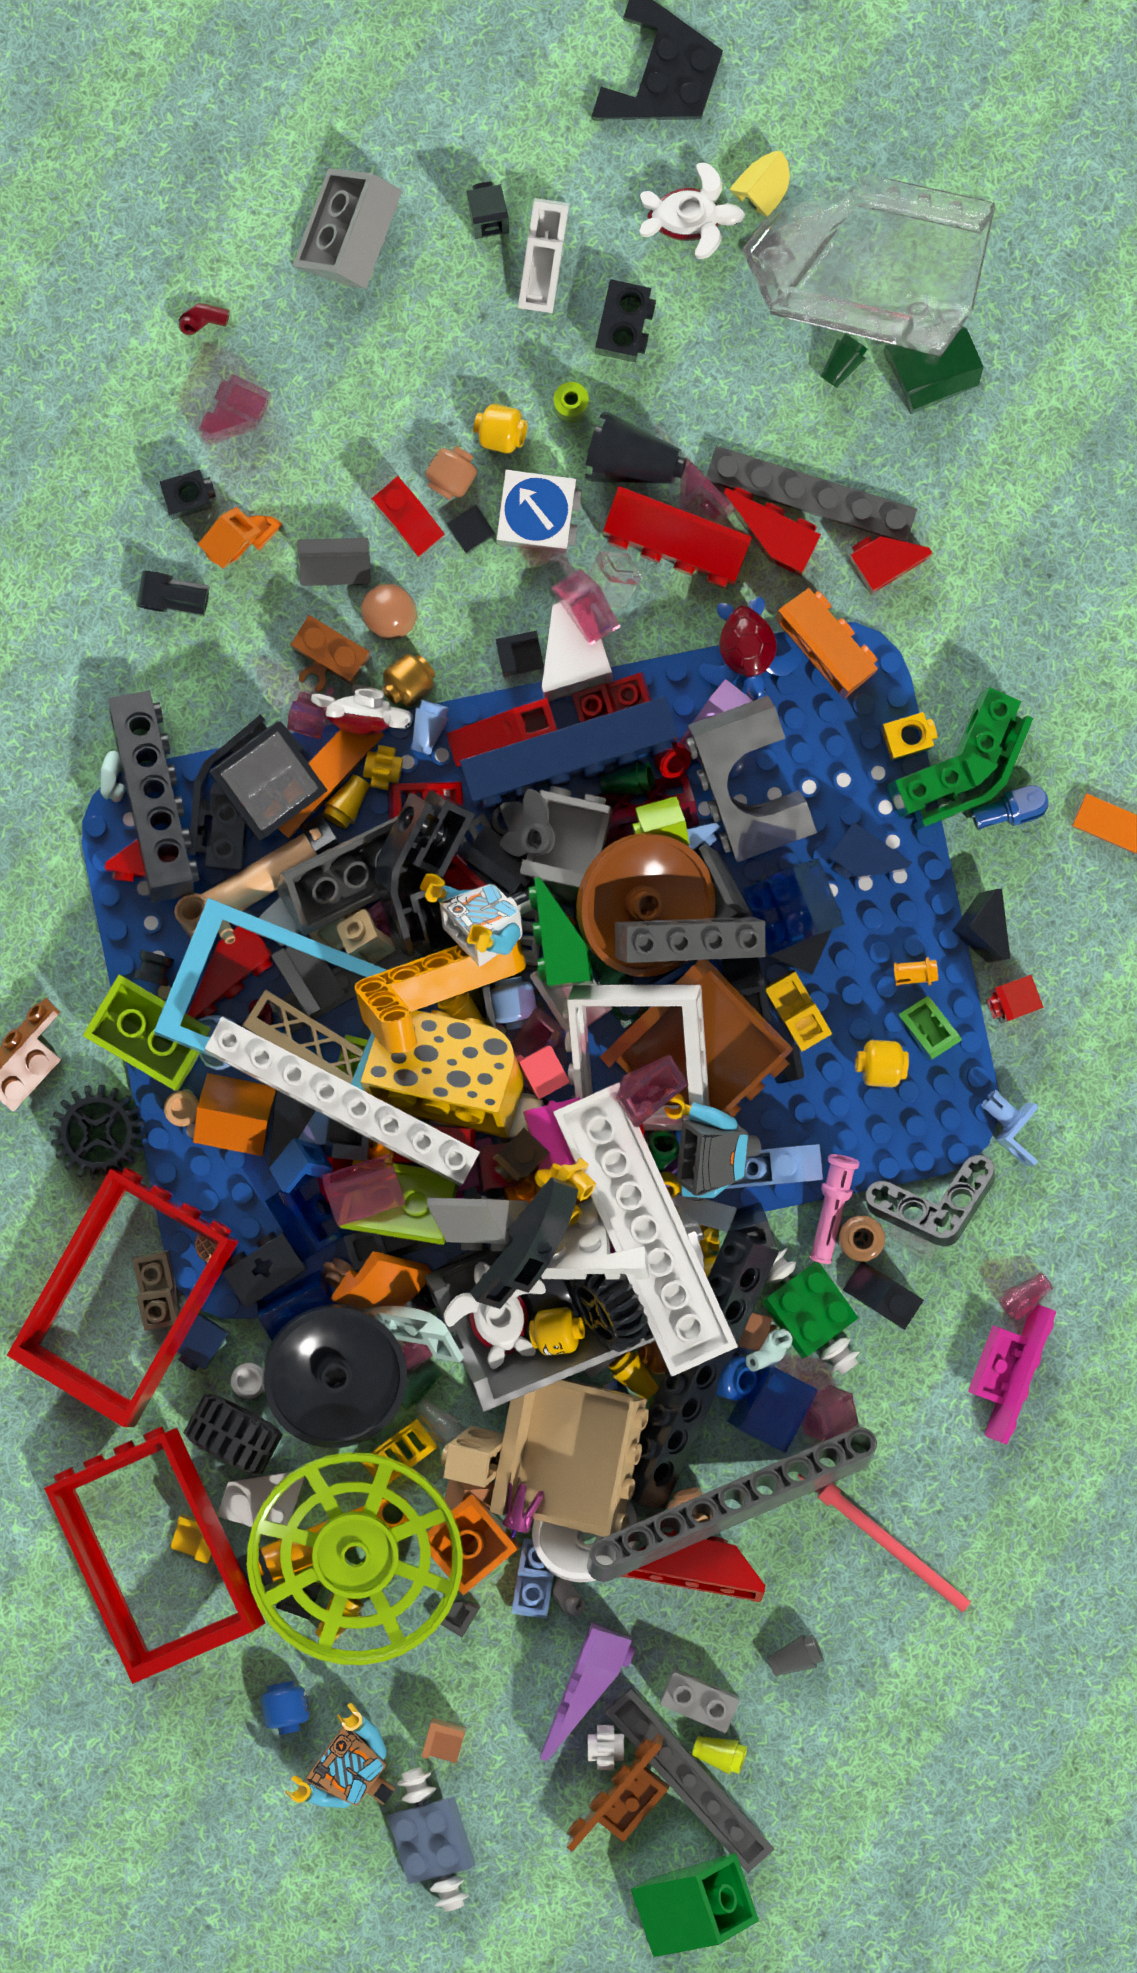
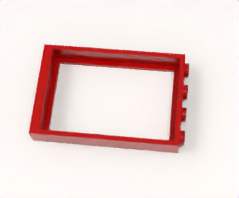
M126 1167L122 1172L114 1169L109 1170L6 1356L120 1426L135 1427L239 1240L230 1236L232 1230L216 1220H213L211 1224L200 1218L202 1212L199 1209L183 1202L182 1206L170 1200L173 1194L157 1185H154L152 1189L141 1183L143 1176ZM126 1191L217 1245L131 1400L40 1345Z
M162 1426L143 1435L145 1442L136 1446L132 1440L113 1448L115 1455L108 1459H105L103 1454H99L84 1461L85 1469L77 1473L74 1472L73 1467L53 1476L55 1483L44 1488L132 1684L249 1634L266 1624L177 1427L167 1432L164 1431ZM164 1449L237 1613L148 1651L75 1489Z

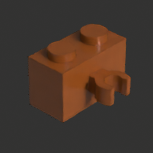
M308 615L290 644L294 651L314 662L312 666L302 670L299 675V682L303 684L309 675L318 676L319 683L314 689L317 693L322 692L326 686L325 675L327 672L353 686L371 657L368 650Z

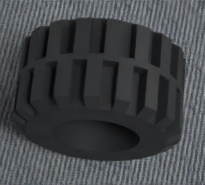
M203 1394L183 1432L188 1440L199 1448L239 1469L253 1474H263L283 1436L280 1430L272 1423L214 1394Z

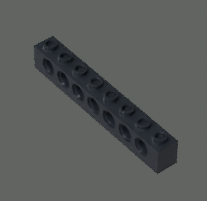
M728 1230L707 1279L738 1345L780 1250L755 1236ZM736 1348L672 1377L667 1368L648 1411L647 1424L640 1433L638 1444H641L642 1452L638 1464L634 1465L632 1479L635 1480V1489L631 1500L635 1503L665 1509L717 1393L720 1374L725 1365L732 1359Z

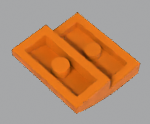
M373 1251L359 1272L352 1270L347 1272L331 1298L334 1302L362 1309L380 1306H404L426 1284L424 1275L432 1273L427 1264Z

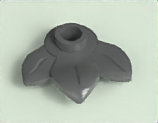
M527 789L523 802L510 801L500 805L504 821L509 829V832L500 841V846L506 852L519 857L529 852L539 856L547 854L553 849L555 845V832L548 823L549 808L542 795L533 789ZM538 833L541 835L542 842L538 838Z

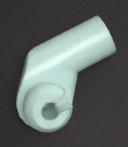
M116 751L108 752L101 768V794L106 800L110 798L114 802H119L126 788L123 784L116 782L121 767L119 754Z
M781 1329L769 1333L761 1349L746 1357L747 1367L751 1371H757L778 1363L783 1358L786 1348H789L792 1344L790 1332Z

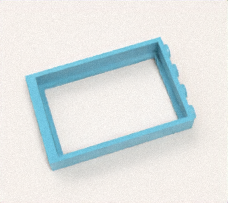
M208 898L153 1034L213 1057L205 1053V1047L210 1038L181 1027L180 1024L222 920L366 978L386 971V969ZM372 1032L351 1082V1085L363 1091L365 1090L360 1081L375 1038Z

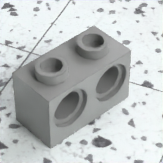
M675 1668L672 1669L659 1699L661 1706L724 1733L727 1732L740 1702L738 1695Z

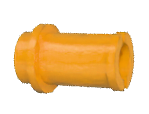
M925 957V961L894 963L896 986L927 982L928 986L932 985L931 982L938 981L937 961L929 960V957Z

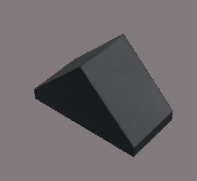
M1002 888L978 893L952 930L987 963L1011 959Z

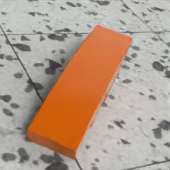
M340 729L308 763L328 791L279 827L278 830L290 839L332 792L340 787L364 760L368 751H371L385 735L382 732L376 735H358ZM295 778L281 792L288 803H291L304 793ZM275 799L263 814L268 820L283 807Z

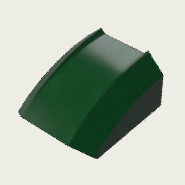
M951 321L885 345L883 350L905 395V402L910 414H914L979 386L984 367L968 329Z

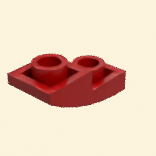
M642 672L572 694L580 723L652 700Z

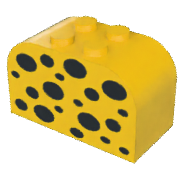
M415 1010L410 1012L417 1038V1044L413 1049L403 1053H390L376 1037L374 1038L360 1081L365 1092L412 1117L460 1128L476 1129L477 1132L509 1138L523 1092L524 1081L512 1045L501 1031L486 1026L484 1022L475 1018H466L463 1021L454 1019L449 1014L438 1010H433L431 1013Z

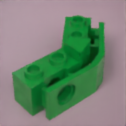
M991 687L982 691L979 694L953 758L895 780L887 785L899 818L914 813L918 822L913 825L917 831L990 801L1007 784L1034 719L1028 715L1023 718L1016 716L1022 701ZM1008 725L1013 726L1002 750L999 746ZM997 760H1000L1001 762L992 784L978 798L962 804L959 794L980 785L997 768ZM945 797L946 800L948 799L949 804L926 812L925 804Z

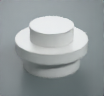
M244 1363L238 1366L231 1376V1386L238 1396L247 1399L259 1396L264 1391L263 1369L254 1363Z

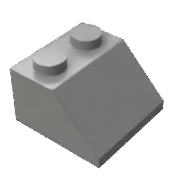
M428 1198L427 1205L446 1242H460L461 1250H482L483 1243H491V1251H503L513 1241L507 1229L527 1207L528 1201Z

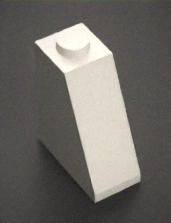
M577 594L567 595L559 599L558 603L552 606L542 681L544 699L547 698L548 702L570 696L573 693L603 683L613 682L612 671L587 595L580 597Z

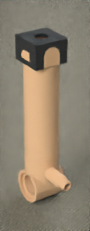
M320 814L300 826L304 832L303 834L203 894L194 893V895L182 897L176 904L174 913L187 935L192 939L208 898L243 911L276 891L282 872L339 845L340 843L323 815ZM222 920L218 933L225 943L231 944L235 941L233 929L229 922Z

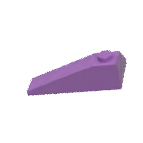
M591 1621L542 1748L541 1760L548 1761L617 1677L621 1667H629L636 1647L630 1646L631 1636Z

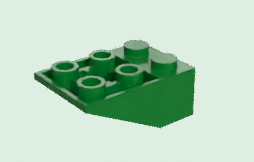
M540 877L534 878L535 886L529 887L531 908L534 911L538 910L539 922L533 923L535 944L543 948L544 958L537 959L540 980L547 982V986L551 989L594 984L590 949Z

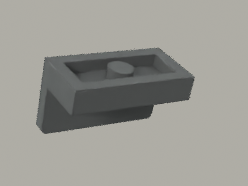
M368 538L297 540L300 584L302 586L370 584V542Z
M706 844L701 846L699 850L704 858L702 860L709 870L715 889L716 905L714 918L744 917L750 911L722 854Z
M291 947L287 949L282 948L271 955L309 1017L314 1016L345 996V991L326 961Z

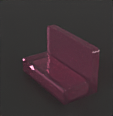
M390 1153L322 1175L324 1189L336 1223L339 1226L405 1204V1198Z

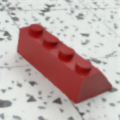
M618 486L603 529V536L608 538L607 543L622 550H627L628 546L641 550V557L656 563H660L661 558L674 563L673 569L692 576L694 571L707 576V582L721 588H726L727 584L735 585L752 538L749 535Z

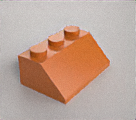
M807 588L781 607L777 612L775 620L844 700L876 673L878 668L874 663L878 660L865 644L859 647L851 636L855 633L843 618L836 620L828 609L832 606L820 591L814 594L810 588Z

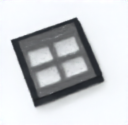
M278 721L209 771L211 777L258 841L273 833L328 791Z

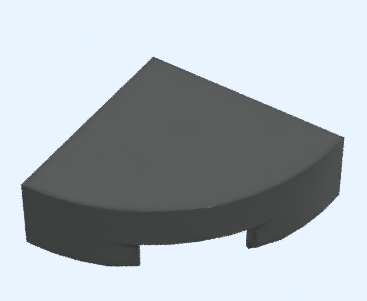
M468 1601L453 1602L449 1613L440 1625L463 1638L481 1606Z

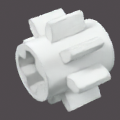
M597 1725V1734H588V1761H597V1770H614V1761H624V1735L614 1734V1725Z

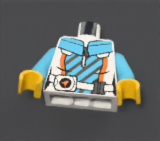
M429 873L425 875L420 885V889L426 891L425 897L429 902H436L437 899L440 902L443 929L479 967L498 954L507 955L512 951L522 936L521 915L532 910L530 900L523 891L507 898L492 884L474 890H457L446 886L441 877Z

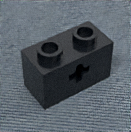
M273 1231L256 1242L259 1247L258 1250L248 1256L245 1251H242L228 1260L227 1265L229 1268L223 1274L245 1308L252 1306L308 1269L285 1233L277 1236ZM259 1258L263 1262L270 1260L273 1264L269 1268L270 1275L268 1277L264 1273L257 1275L254 1271L258 1267L257 1260Z

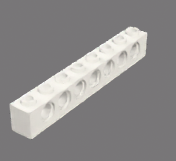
M221 1017L205 1047V1053L459 1186L464 1183L479 1154V1151L224 1017Z

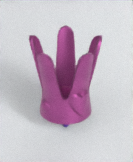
M509 1483L508 1511L502 1524L513 1530L511 1538H514L516 1531L529 1532L533 1515L544 1497V1491H539L526 1512L523 1513L526 1485L523 1483L519 1485L511 1509L512 1483Z

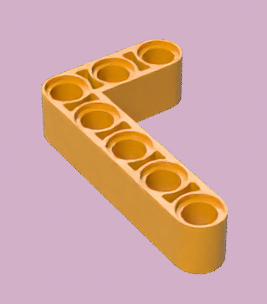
M520 939L509 954H498L480 967L459 945L364 978L357 982L354 988L363 1022L388 1052L403 1053L413 1049L417 1044L410 1012L515 975L525 969L526 963Z

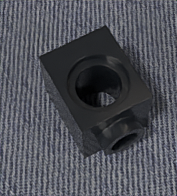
M200 469L159 481L172 520L213 508L210 499L216 497L211 478H203ZM186 486H195L199 489L198 497L192 502H184L180 499V493Z

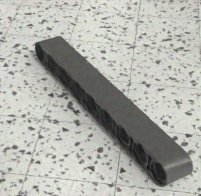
M858 1427L599 1539L590 1549L587 1562L588 1573L597 1581H611L868 1467L877 1448L876 1436L867 1428ZM851 1445H861L867 1452L857 1453L851 1448ZM828 1458L836 1466L826 1467L820 1462V1459ZM798 1472L804 1477V1480L795 1481L789 1477L788 1473ZM767 1486L773 1493L764 1495L756 1487ZM729 1499L735 1500L741 1507L737 1509L730 1508L724 1501ZM697 1513L704 1514L708 1517L709 1521L705 1523L698 1522L692 1515ZM665 1527L672 1528L677 1532V1535L668 1537L660 1529ZM633 1541L640 1542L645 1546V1549L635 1551L630 1548L628 1543ZM601 1555L608 1556L612 1559L613 1563L602 1565L596 1560V1557Z

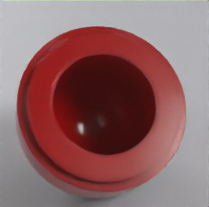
M678 742L672 743V749L658 753L654 757V764L657 770L666 778H677L684 774L690 766L691 754L688 749Z

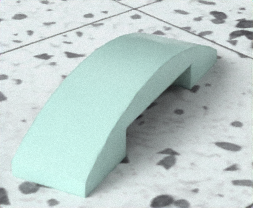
M380 1306L362 1309L380 1319L391 1330L397 1340L427 1345L434 1358L459 1363L464 1358L446 1325L428 1312L403 1306Z

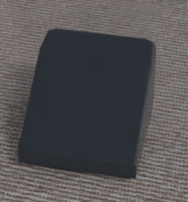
M790 1045L793 1050L785 1058L789 1065L775 1077L777 1084L797 1081L805 1077L798 1045Z

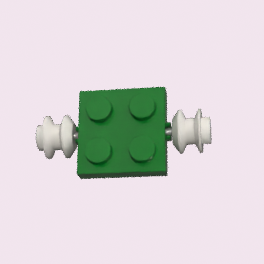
M787 1248L779 1251L769 1273L770 1276L766 1281L767 1283H778L781 1281L782 1286L761 1302L780 1329L790 1332L792 1346L801 1359L808 1357L825 1345L826 1348L823 1350L821 1359H830L834 1364L830 1372L833 1373L838 1370L842 1375L858 1364L855 1357L860 1352H851L847 1346L851 1340L850 1338H839L836 1340L838 1338L836 1335L856 1321L858 1316L819 1262L812 1263L796 1276L791 1274L794 1271L796 1261H786L783 1257L787 1251Z

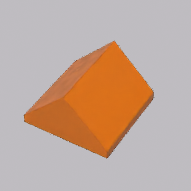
M207 1073L197 1106L193 1143L263 1156L276 1089L265 1084Z

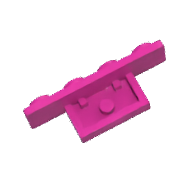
M1033 1303L1021 1336L992 1325L968 1390L969 1393L996 1402L984 1433L986 1437L1003 1444H1008L1011 1435L1014 1433L1017 1425L1016 1420L1023 1402L1028 1397L1029 1385L1035 1369L1041 1362L1042 1350L1048 1335L1053 1329L1056 1315L1055 1310Z

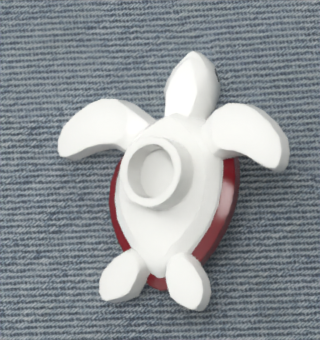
M699 163L696 165V170L702 182L701 191L695 188H680L668 193L661 199L650 191L640 194L644 208L650 211L647 215L648 220L642 223L639 231L643 237L653 236L659 231L663 235L675 240H700L695 250V257L697 259H705L712 255L721 243L722 236L717 228L719 224L727 226L737 225L742 222L745 213L733 204H716L722 191V180L711 165Z
M354 684L352 692L355 696L335 700L333 697L323 694H313L311 698L314 704L324 708V715L331 723L344 731L358 735H376L390 727L406 729L413 721V714L405 709L390 707V704L384 701V693L366 685Z
M478 1262L475 1266L474 1280L476 1284L491 1267L485 1262ZM541 1279L537 1281L529 1293H545V1285ZM517 1289L501 1309L476 1302L471 1293L457 1295L447 1306L444 1312V1322L449 1327L453 1326L463 1316L469 1314L474 1334L485 1346L490 1348L487 1362L492 1369L498 1368L504 1362V1354L509 1355L516 1350L524 1356L535 1355L536 1351L531 1341L524 1338L528 1324V1312L524 1301L519 1296L528 1294V1292Z

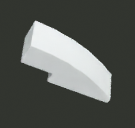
M537 198L533 202L518 308L553 313L570 203Z

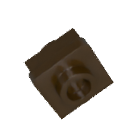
M523 1128L500 1153L497 1152L492 1157L499 1163L494 1169L509 1184L513 1179L522 1184L548 1157L550 1152Z

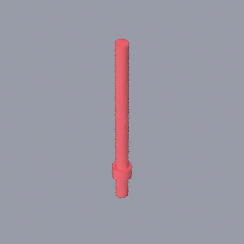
M799 1473L797 1477L804 1480V1477ZM834 1483L815 1490L818 1493V1499L827 1506L833 1505L958 1610L963 1612L971 1602L840 1494L841 1489Z

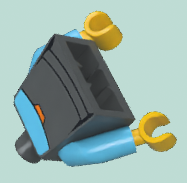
M677 1092L669 1093L667 1099L671 1102L679 1103L680 1106L676 1109L664 1107L666 1115L671 1119H678L683 1115H687L689 1118L682 1120L677 1178L671 1172L660 1173L665 1185H670L666 1188L671 1199L677 1193H682L683 1197L714 1198L730 1184L743 1179L746 1171L747 1157L760 1154V1140L756 1135H748L746 1130L737 1125L734 1117L716 1108L699 1103L685 1104L681 1094Z

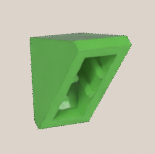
M926 996L898 1014L928 1061L962 1041L960 1035L929 996Z

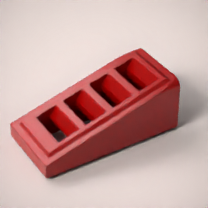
M462 782L391 784L387 790L389 820L399 816L402 810L401 794L406 793L407 800L410 792L414 794L420 793L421 798L425 800L430 790L443 796L444 791H450V799L463 806Z

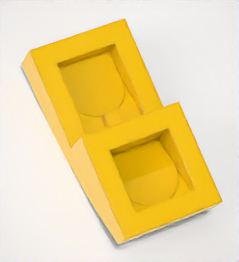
M794 969L765 986L770 1001L801 1052L832 1034Z

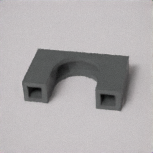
M769 696L687 725L691 737L686 739V743L692 759L699 758L702 769L696 772L703 790L709 789L713 798L707 804L714 822L720 821L724 832L718 833L725 854L731 852L738 863L817 833L807 801L800 790L756 805L741 803L732 798L728 793V776L739 758L750 751L785 739L776 708Z

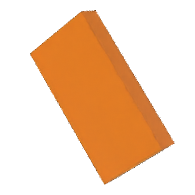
M1086 793L1071 827L1137 854V815Z

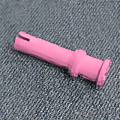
M830 1154L828 1156V1162L830 1163L826 1183H823L821 1186L824 1201L809 1258L823 1264L832 1263L845 1201L852 1197L853 1190L850 1189L854 1170L858 1169L860 1164L858 1160L845 1155Z

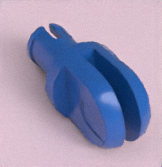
M1027 785L1003 792L1000 801L971 809L974 825L977 830H981L982 828L1005 821L1012 826L1036 820L1042 817L1048 809V795L1043 788L1036 785Z

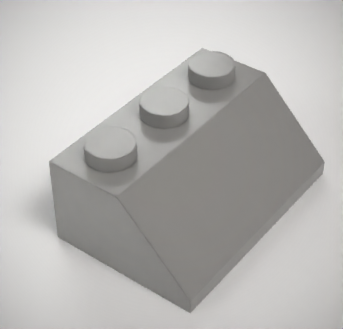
M328 168L293 267L345 286L366 289L373 275L376 260L385 242V236L393 214L397 209V203L402 190L373 173Z

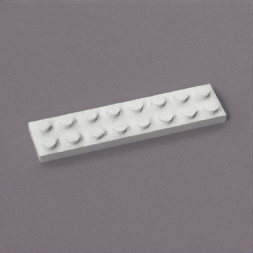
M616 1083L554 1111V1116L575 1163L577 1159L582 1158L589 1164L585 1173L597 1183L590 1196L615 1252L645 1247L648 1256L649 1279L639 1280L635 1278L634 1274H626L629 1283L632 1284L635 1293L639 1295L640 1303L644 1306V1313L648 1318V1326L671 1377L737 1348L736 1341L620 1083Z

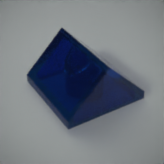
M770 1365L756 1371L757 1382L754 1389L747 1397L737 1401L727 1422L739 1430L786 1453L818 1389Z

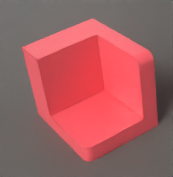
M549 1045L525 1058L522 1055L516 1057L530 1090L538 1099L570 1083L553 1048Z

